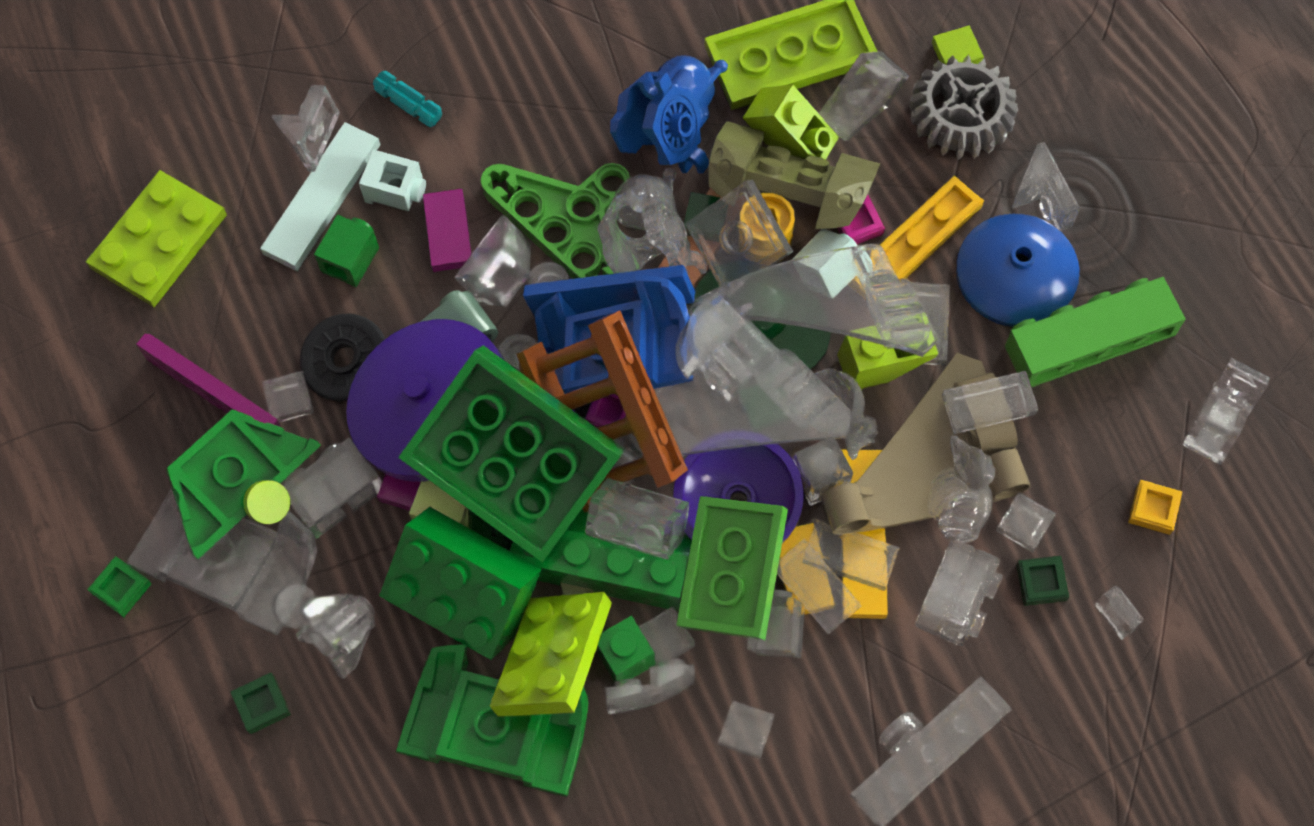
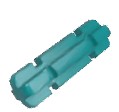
M381 71L374 78L373 86L377 93L385 98L391 97L390 101L413 117L419 116L418 120L428 127L435 126L441 119L442 109L439 105L431 100L425 101L424 95L403 81L396 82L397 77L387 71Z

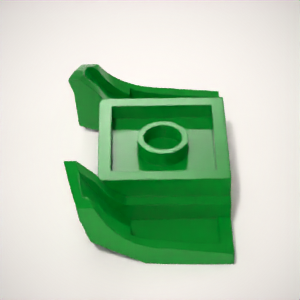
M467 644L432 648L424 663L396 753L437 764L439 760L462 765L523 781L526 787L567 797L581 750L589 703L584 686L575 713L498 717L491 709L490 703L499 679L466 671L468 665Z

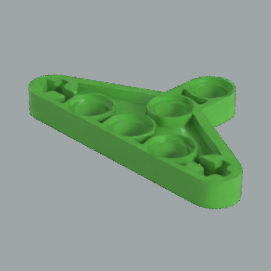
M616 163L605 164L579 186L504 164L491 165L482 173L481 184L485 198L570 277L575 279L598 276L602 264L607 266L602 268L603 275L627 272L607 218L630 193V176L625 167ZM609 176H617L624 182L623 186L617 191H607L602 187L601 183ZM497 180L501 183L506 180L507 189L512 194V197L509 199L508 193L500 186L493 189L492 181ZM587 201L594 205L595 211L590 216L579 217L573 212V207L579 202ZM523 202H533L538 206L536 214L527 218L518 215L516 209ZM551 227H560L565 230L566 237L561 242L550 243L544 238V233ZM585 252L591 254L595 261L589 268L579 269L572 264V259L578 253Z

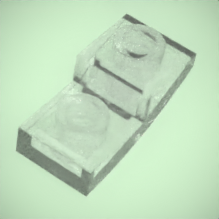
M682 659L659 661L657 667H649L650 685H642L641 680L638 679L616 681L615 687H606L608 714L639 710L679 694L694 684V664L685 665V661Z

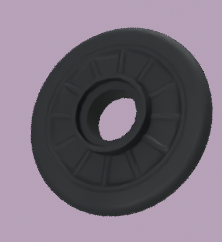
M338 314L321 321L306 337L300 353V368L307 385L317 395L325 399L339 402L348 401L352 382L361 364L375 347L385 340L382 331L371 320L356 314ZM344 347L352 348L354 351L352 362L346 367L335 366L334 356L336 352Z

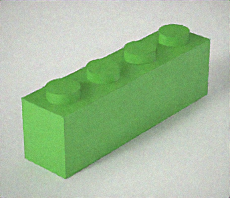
M1164 276L1152 281L1142 278L1129 284L1124 291L1113 295L1109 291L1092 297L1087 304L1074 308L1072 305H1066L1052 312L1048 318L1037 322L1034 318L1016 324L1010 332L1005 349L1026 390L1176 336L1186 319Z

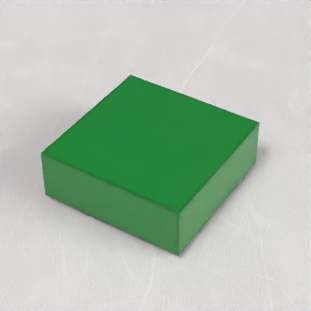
M115 556L87 590L124 618L152 583Z

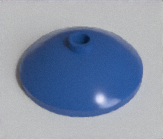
M1004 214L985 220L967 235L958 253L956 277L964 298L976 312L997 324L1014 327L1016 324L1027 319L1034 318L1037 322L1048 318L1055 310L1069 305L1079 283V263L1075 250L1069 240L1052 224L1030 215ZM1023 254L1028 257L1029 261L1022 262L1016 258V255Z

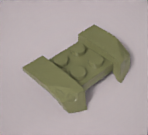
M728 121L725 123L715 139L709 160V187L733 206H736L742 187L746 186L821 207L815 229L838 228L851 224L871 188L880 163L842 153L836 166H830L827 160L820 157L808 156L805 159L790 155L791 152L788 149L780 146L761 147L765 134L764 131Z

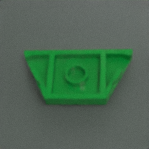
M233 409L218 421L166 469L193 558L197 561L247 515L243 500L247 489L252 484L262 480L281 483L312 455L321 444L317 440L306 439L284 431V428L274 424L257 421L252 416Z

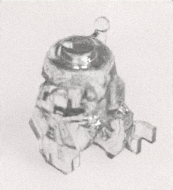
M665 169L662 179L659 176L649 174L634 175L626 179L617 188L610 206L597 227L603 244V255L607 265L614 274L638 271L647 262L661 254L666 255L669 267L684 265L688 274L686 267L691 265L697 267L701 275L707 273V262L699 252L690 250L691 245L687 239L685 225L677 213V203L673 193V181L676 178L674 169ZM617 221L628 228L646 231V234L642 238L626 236L619 229Z

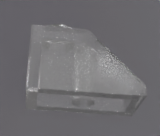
M882 51L861 53L821 109L819 115L842 140L848 141L887 108L909 75Z

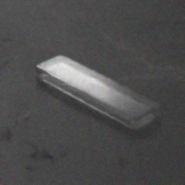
M980 676L850 794V797L876 826H886L1001 721L1012 708Z

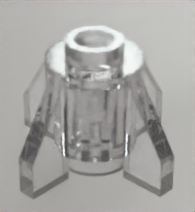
M345 593L312 597L299 608L307 625L295 635L301 642L313 643L322 654L331 658L329 661L337 675L344 679L357 667L370 631L375 627L374 608L367 599L360 595L354 596Z

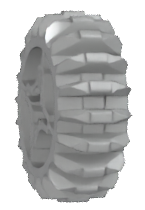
M968 54L963 62L959 63L952 55L948 59L947 65L937 60L932 70L925 69L921 79L917 80V83L914 84L912 92L914 95L910 98L909 107L912 111L911 122L913 125H918L916 130L918 137L928 136V148L937 144L940 145L942 156L948 153L949 150L956 151L955 154L958 160L963 157L965 151H968L975 159L979 156L981 149L990 154L994 150L995 144L1002 145L1005 142L1007 134L1013 130L1014 118L1018 112V104L1015 103L1017 97L1016 90L1009 89V77L998 78L1000 73L999 66L989 70L985 68V58L978 64L971 63ZM942 93L945 97L943 106L936 110L933 99ZM990 104L994 116L986 122L983 118V110L985 106Z

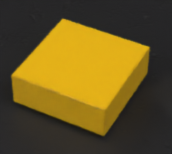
M1140 479L1136 487L1128 523L1170 535L1174 531L1182 491Z

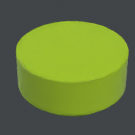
M262 480L252 484L247 489L243 505L246 514L253 521L261 524H274L282 520L288 513L290 496L285 487L280 483Z

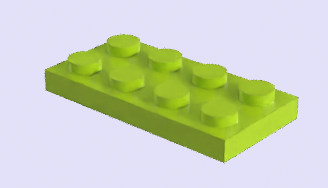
M823 0L706 37L704 44L713 66L720 59L725 60L728 64L726 72L720 73L718 79L731 110L751 104L763 87L794 85L796 89L878 64L879 59L878 51L854 0Z

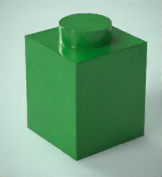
M337 214L314 256L322 273L357 288L376 255L379 245L373 228L367 222L356 217L350 220Z
M632 615L602 632L596 652L617 687L655 665V653Z

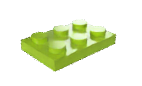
M159 170L87 259L86 263L96 273L155 307L224 220L227 213L224 207Z
M605 592L530 598L490 703L491 709L498 717L575 713L612 605Z

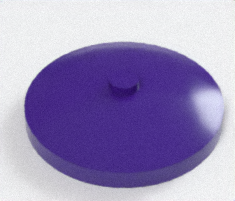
M434 319L422 321L402 328L390 335L375 347L361 364L349 391L346 413L347 424L357 449L372 465L386 475L404 481H429L398 457L474 350L484 345L504 360L500 351L481 331L471 325L455 320Z

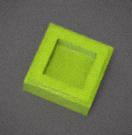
M970 25L933 36V48L939 61L947 65L948 59L952 55L959 63L963 62L968 54L971 63L978 64L984 59Z

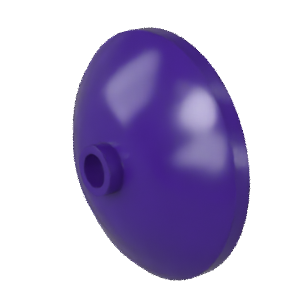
M724 432L701 442L684 459L688 470L675 480L673 500L679 523L691 540L700 496L731 500V497L737 493L745 495L747 502L780 505L788 509L782 544L791 535L799 521L803 507V484L793 459L776 442L752 432Z

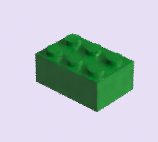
M428 507L405 525L379 596L456 641L467 644V647L492 660L514 639L542 569L434 508Z

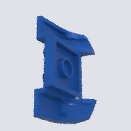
M635 274L634 281L640 300L576 314L564 300L561 293L558 292L535 311L538 343L542 342L546 353L550 354L590 338L591 331L588 325L620 310L653 389L693 381V330L684 295L669 279ZM598 354L554 370L564 394L608 378L609 375L602 357Z

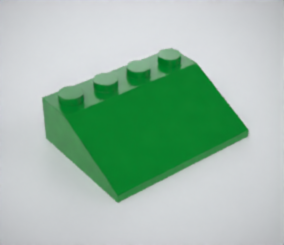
M483 345L474 350L398 458L536 559L543 562L615 465L625 448Z

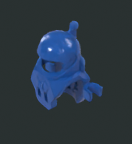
M677 56L664 62L658 71L646 72L619 94L617 112L610 120V133L619 151L627 154L637 153L642 145H654L660 165L678 163L682 173H687L695 165L698 173H704L709 166V159L706 153L697 146L701 143L700 128L709 118L708 107L715 94L714 81L720 73L726 72L728 68L727 62L720 59L715 62L713 67L707 68L704 63L695 57Z

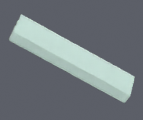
M344 122L260 249L263 255L295 271L299 270L366 168L373 149L377 150L379 148V138Z

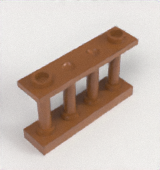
M620 310L588 325L591 331V337L550 354L546 353L543 343L539 342L516 354L520 362V372L571 410L615 394L619 397L626 413L625 418L597 429L613 440L632 434L637 439L643 457L612 468L584 505V513L593 510L609 498L605 490L606 488L646 474L653 477L658 488L674 482L688 470ZM595 354L600 355L608 371V378L564 394L554 370Z

